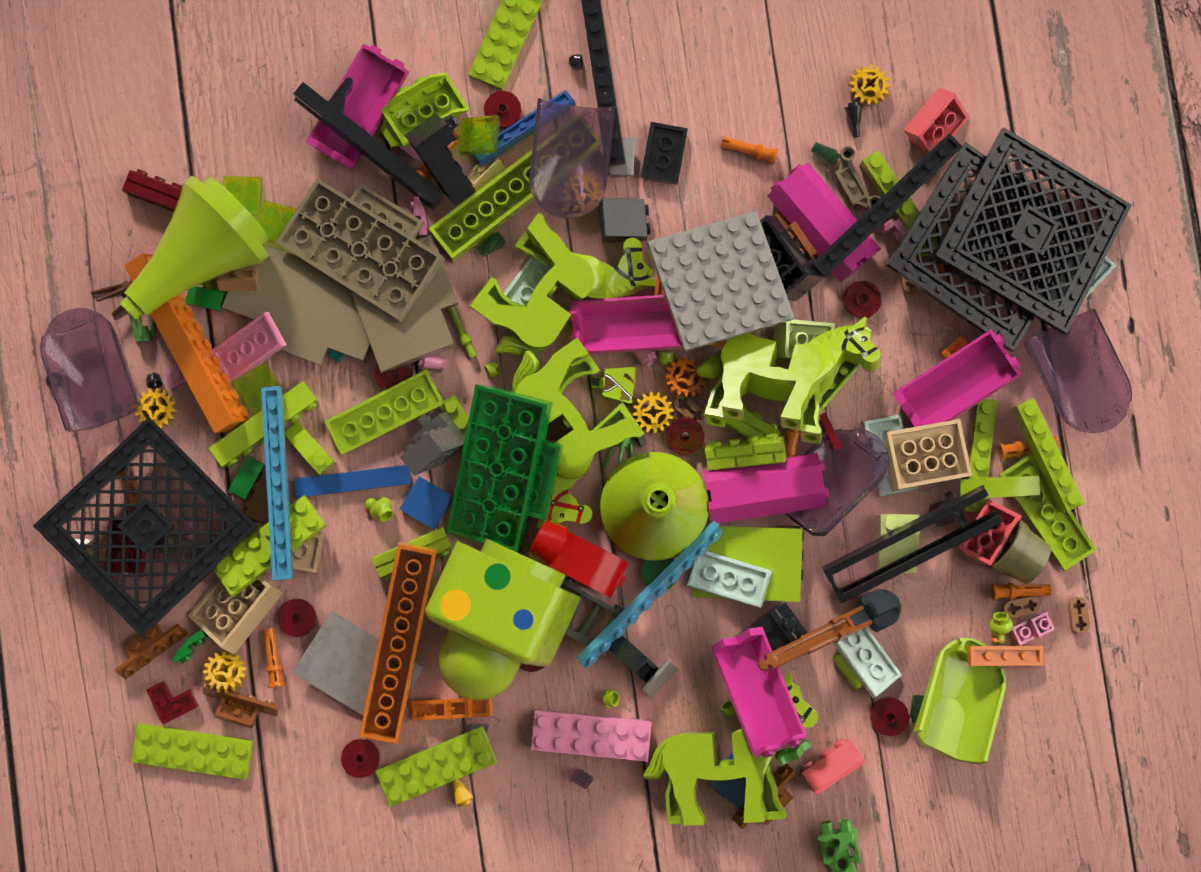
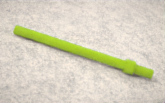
M455 306L448 308L460 335L459 340L462 346H465L470 359L476 357L477 354L471 343L473 340L470 334H467Z

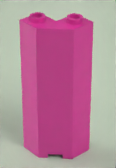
M363 44L337 89L346 78H352L353 89L346 98L343 114L372 136L383 118L381 110L398 93L409 71L404 68L405 64L395 58L392 61L381 54L382 50L372 44L369 47ZM319 120L306 140L307 144L351 170L361 156V153Z
M809 163L803 166L799 164L782 182H776L771 187L772 191L767 196L790 224L796 221L819 257L857 219ZM869 236L832 271L833 275L841 283L861 265L869 261L881 248Z
M665 295L572 301L570 318L573 325L571 342L578 338L589 354L683 348Z
M992 329L893 393L914 427L951 421L1022 375L1018 369L1021 366L1015 356L1013 358L1009 356L1003 347L1005 341L1000 334L995 335Z
M818 453L786 458L785 463L703 471L711 523L715 521L719 524L827 507L826 499L830 498L828 487H824L822 472H825L824 461H820Z
M763 627L749 628L737 637L724 638L712 645V653L753 756L768 758L773 756L774 752L786 747L794 748L801 744L800 741L806 738L807 735L779 667L774 670L768 667L767 672L761 671L757 665L761 658L765 661L764 655L772 652Z

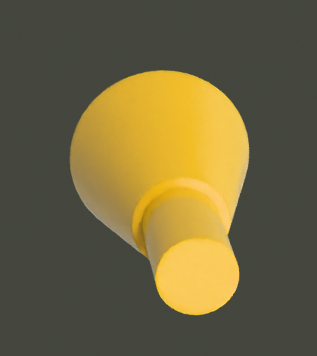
M460 779L452 781L456 806L460 805L462 808L471 804V799L474 797Z

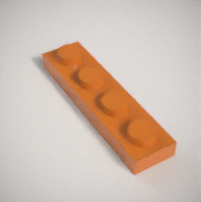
M967 646L968 666H1044L1043 646Z

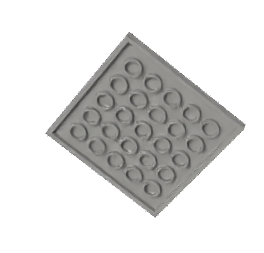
M757 211L647 242L684 352L785 323L795 318Z

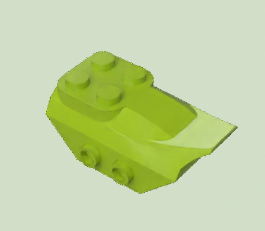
M447 73L428 75L425 78H418L409 87L401 88L381 110L383 113V123L380 130L391 147H407L410 143L404 135L434 113L441 118L451 114L457 119L470 109Z

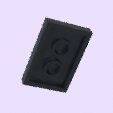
M656 122L650 123L641 172L642 179L678 185L688 128Z

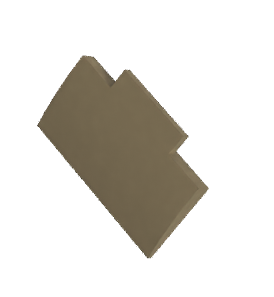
M317 178L276 241L282 247L401 322L411 311L445 261L442 255L415 239L424 225L423 221L362 183L359 184L352 197L349 198Z
M433 235L417 239L422 244L439 253ZM444 263L402 322L350 290L381 373L454 348V343L442 311L459 305Z
M264 244L263 247L269 257L259 265L244 267L258 268L257 291H228L222 308L250 320L256 319L264 312H269L286 343V346L280 349L283 352L322 366L328 349L366 363L371 345L350 289L300 257Z

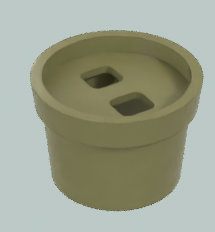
M1019 520L993 566H985L995 572H1002L1023 584H1028L1045 567L1050 557L1051 546L1029 530L1027 524Z

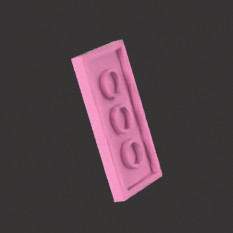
M264 312L213 348L212 352L221 361L220 367L229 376L230 383H233L285 347L286 343L270 313Z

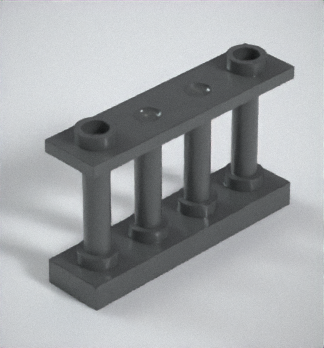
M565 576L561 588L565 590L571 588L579 593L578 596L581 597L565 635L588 646L593 641L588 638V632L602 607L613 612L604 629L624 609L616 604L612 607L574 586L573 583L575 581ZM587 597L596 603L582 629L579 628L577 632L571 628V623L584 599Z

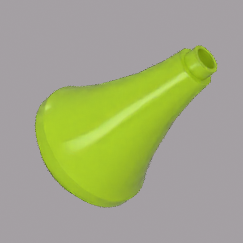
M190 176L182 184L181 195L172 219L153 256L124 292L126 297L119 304L135 320L143 314L148 316L166 302L192 287L222 274L261 264L269 257L263 247L269 240V236L252 214L217 180L209 176L204 182H201L194 176Z
M646 452L625 460L610 474L602 491L600 510L602 522L608 535L620 549L640 559L657 561L681 554L703 532L708 519L709 501L701 477L687 462L668 453ZM650 498L655 501L652 505L650 503ZM659 504L662 507H664L662 509H656Z

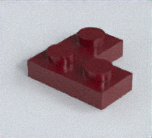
M826 412L820 414L819 426L822 429V436L825 435L826 437L824 442L827 448L832 449V452L842 448V445Z
M166 681L146 689L163 725L199 707L191 689L175 697L172 696Z

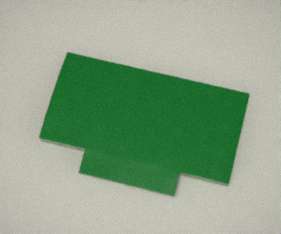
M475 384L447 527L448 533L485 543L486 539L518 553L523 550L529 516L542 520L548 519L563 448L561 444L545 440L553 402Z

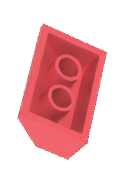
M938 88L905 127L904 132L913 144L928 154L949 133L954 137L970 116L955 93Z
M989 499L976 520L997 510L1003 523L961 543L958 549L967 557L981 564L993 566L1022 516Z
M840 739L834 744L835 747L833 749L822 751L818 754V759L813 762L809 760L802 765L803 769L800 770V773L816 795L866 763L849 739Z

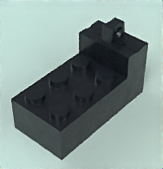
M434 113L404 136L442 192L456 206L474 193L470 187L473 184L464 175L462 167L454 160L452 152L447 147L457 139L452 133L458 126L456 119L451 114L441 118Z
M766 215L760 222L788 300L797 301L820 282L823 276L811 265L813 262L807 261L776 216Z
M780 602L733 637H737L749 628L763 627L772 651L799 639L800 636L808 632L787 603Z

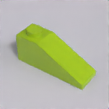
M299 421L294 423L285 432L288 440L320 475H324L337 463Z

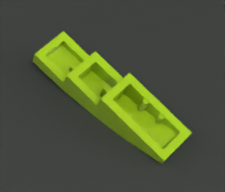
M1039 475L960 479L961 496L981 485H984L989 495L985 498L1040 495Z

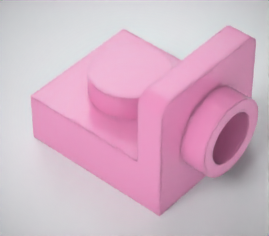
M899 218L896 221L891 219L884 224L885 228L881 232L884 235L893 229V235L899 242L902 241L908 230Z
M178 365L163 371L171 389L187 383Z

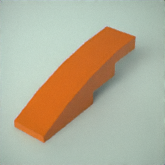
M448 698L411 701L412 721L493 716L492 698L486 700Z

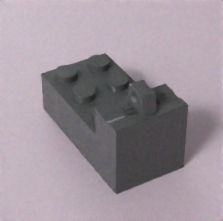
M447 412L440 413L433 420L428 414H423L418 419L423 428L412 437L416 443L408 445L403 450L405 453L400 456L414 476L441 466L463 448L465 436Z

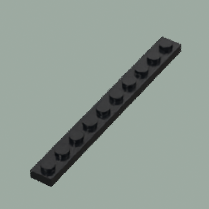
M581 0L606 164L608 167L625 164V151L601 0Z
M949 133L811 265L825 279L963 146Z

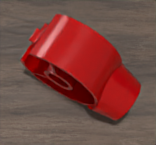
M545 521L529 551V556L547 567H552L610 598L616 587L621 588L626 579L623 573L629 564L627 561L569 532L567 526Z

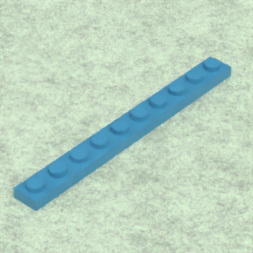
M282 387L261 388L272 580H291L294 577Z
M715 521L576 657L585 669L588 666H592L597 661V657L602 652H606L611 647V643L616 638H620L630 624L632 625L638 620L639 615L647 611L658 597H661L672 583L678 581L680 575L685 570L691 568L694 561L699 556L704 555L712 543L719 540L723 532Z

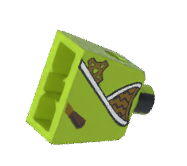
M636 367L605 369L604 377H592L591 388L603 389L602 398L632 405Z

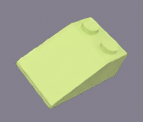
M793 319L774 325L773 341H776L777 359L791 360L795 344H807L820 334L835 329V323Z
M877 515V538L919 518V515ZM920 531L877 552V570L916 551L919 547ZM917 566L904 573H916Z

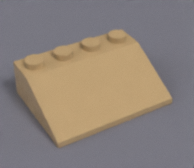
M960 419L886 432L888 475L892 492L972 476Z
M262 575L235 597H232L218 577L188 617L222 649L235 654L283 592Z

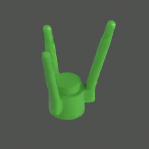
M129 314L136 342H151V337H155L156 324L152 319L151 329L149 330L148 326H142L141 316L137 319L138 326H136L135 319Z
M632 437L617 444V447H620L618 463H621L624 448H628V445L629 458L634 456V439ZM615 445L609 448L602 465L603 468H606Z

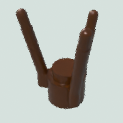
M125 281L121 284L92 291L91 294L95 295L119 289L97 298L96 301L100 302L118 294L125 298L126 294L124 292L133 281ZM120 305L112 312V316L120 312L123 307Z

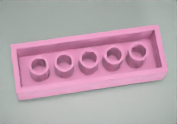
M535 709L531 750L648 762L652 722L651 720Z

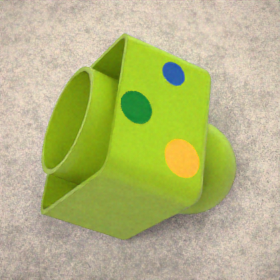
M486 539L481 551L457 541L425 609L429 620L448 629L439 653L440 672L448 687L464 698L486 700L496 697L510 686L521 664L534 666L550 665L581 599L580 596L561 588L566 575Z

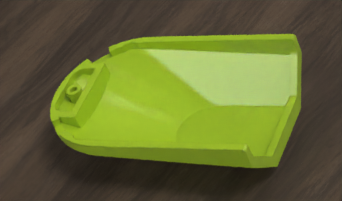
M959 638L946 644L936 657L913 733L920 745L954 761L982 765L988 761L1005 694L1006 675L1001 666H968L967 646L987 645L973 638Z

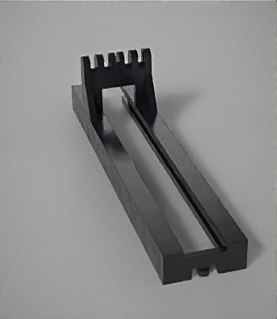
M346 78L328 101L304 82L300 84L293 93L295 96L294 101L411 194L419 197L420 201L430 209L435 210L445 194L343 114L346 98L353 89L352 78Z
M984 485L956 499L952 492L948 491L944 494L945 498L938 508L824 565L823 572L835 590L841 604L1003 523L997 510L971 523L967 522L961 509L989 496ZM952 514L956 516L961 528L840 589L835 583L833 575Z

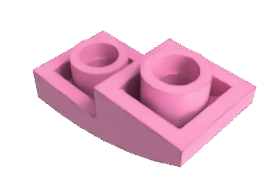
M415 197L414 202H411L410 213L424 222L423 227L419 231L420 237L423 238L429 236L428 220L419 197Z
M1044 612L1014 625L1010 633L1016 646H1020L1055 630L1048 613Z

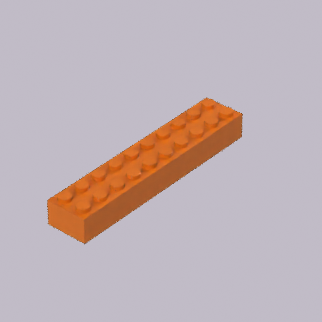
M142 253L124 265L132 281L137 278L153 254ZM184 293L179 294L152 312L151 316L214 433L232 432L249 420L247 409L240 403L239 395L232 388L229 376L220 367L221 361L213 354L212 345L205 338L202 326L194 318V312L187 305Z
M402 542L398 543L359 737L398 744L437 549Z

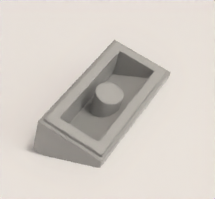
M622 138L626 163L611 166L610 174L612 176L620 178L634 175L635 138Z
M666 660L642 686V690L649 696L654 697L677 671V668L669 660Z

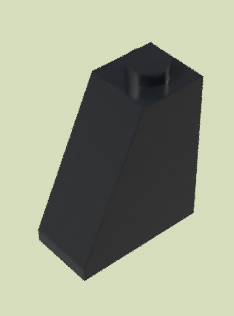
M623 635L611 643L609 650L645 682L658 669L651 660Z

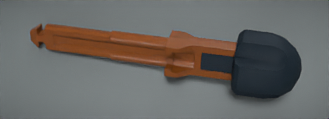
M884 589L868 593L859 598L858 608L831 619L828 624L764 655L765 661L761 658L757 665L761 671L767 672L768 667L774 670L833 642L838 643L868 627L874 632L881 631L898 621L902 607L900 600L893 592Z

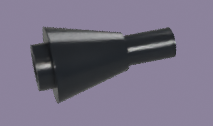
M859 102L848 103V107L844 109L852 126L853 138L860 137L859 125L861 123L863 105H859Z

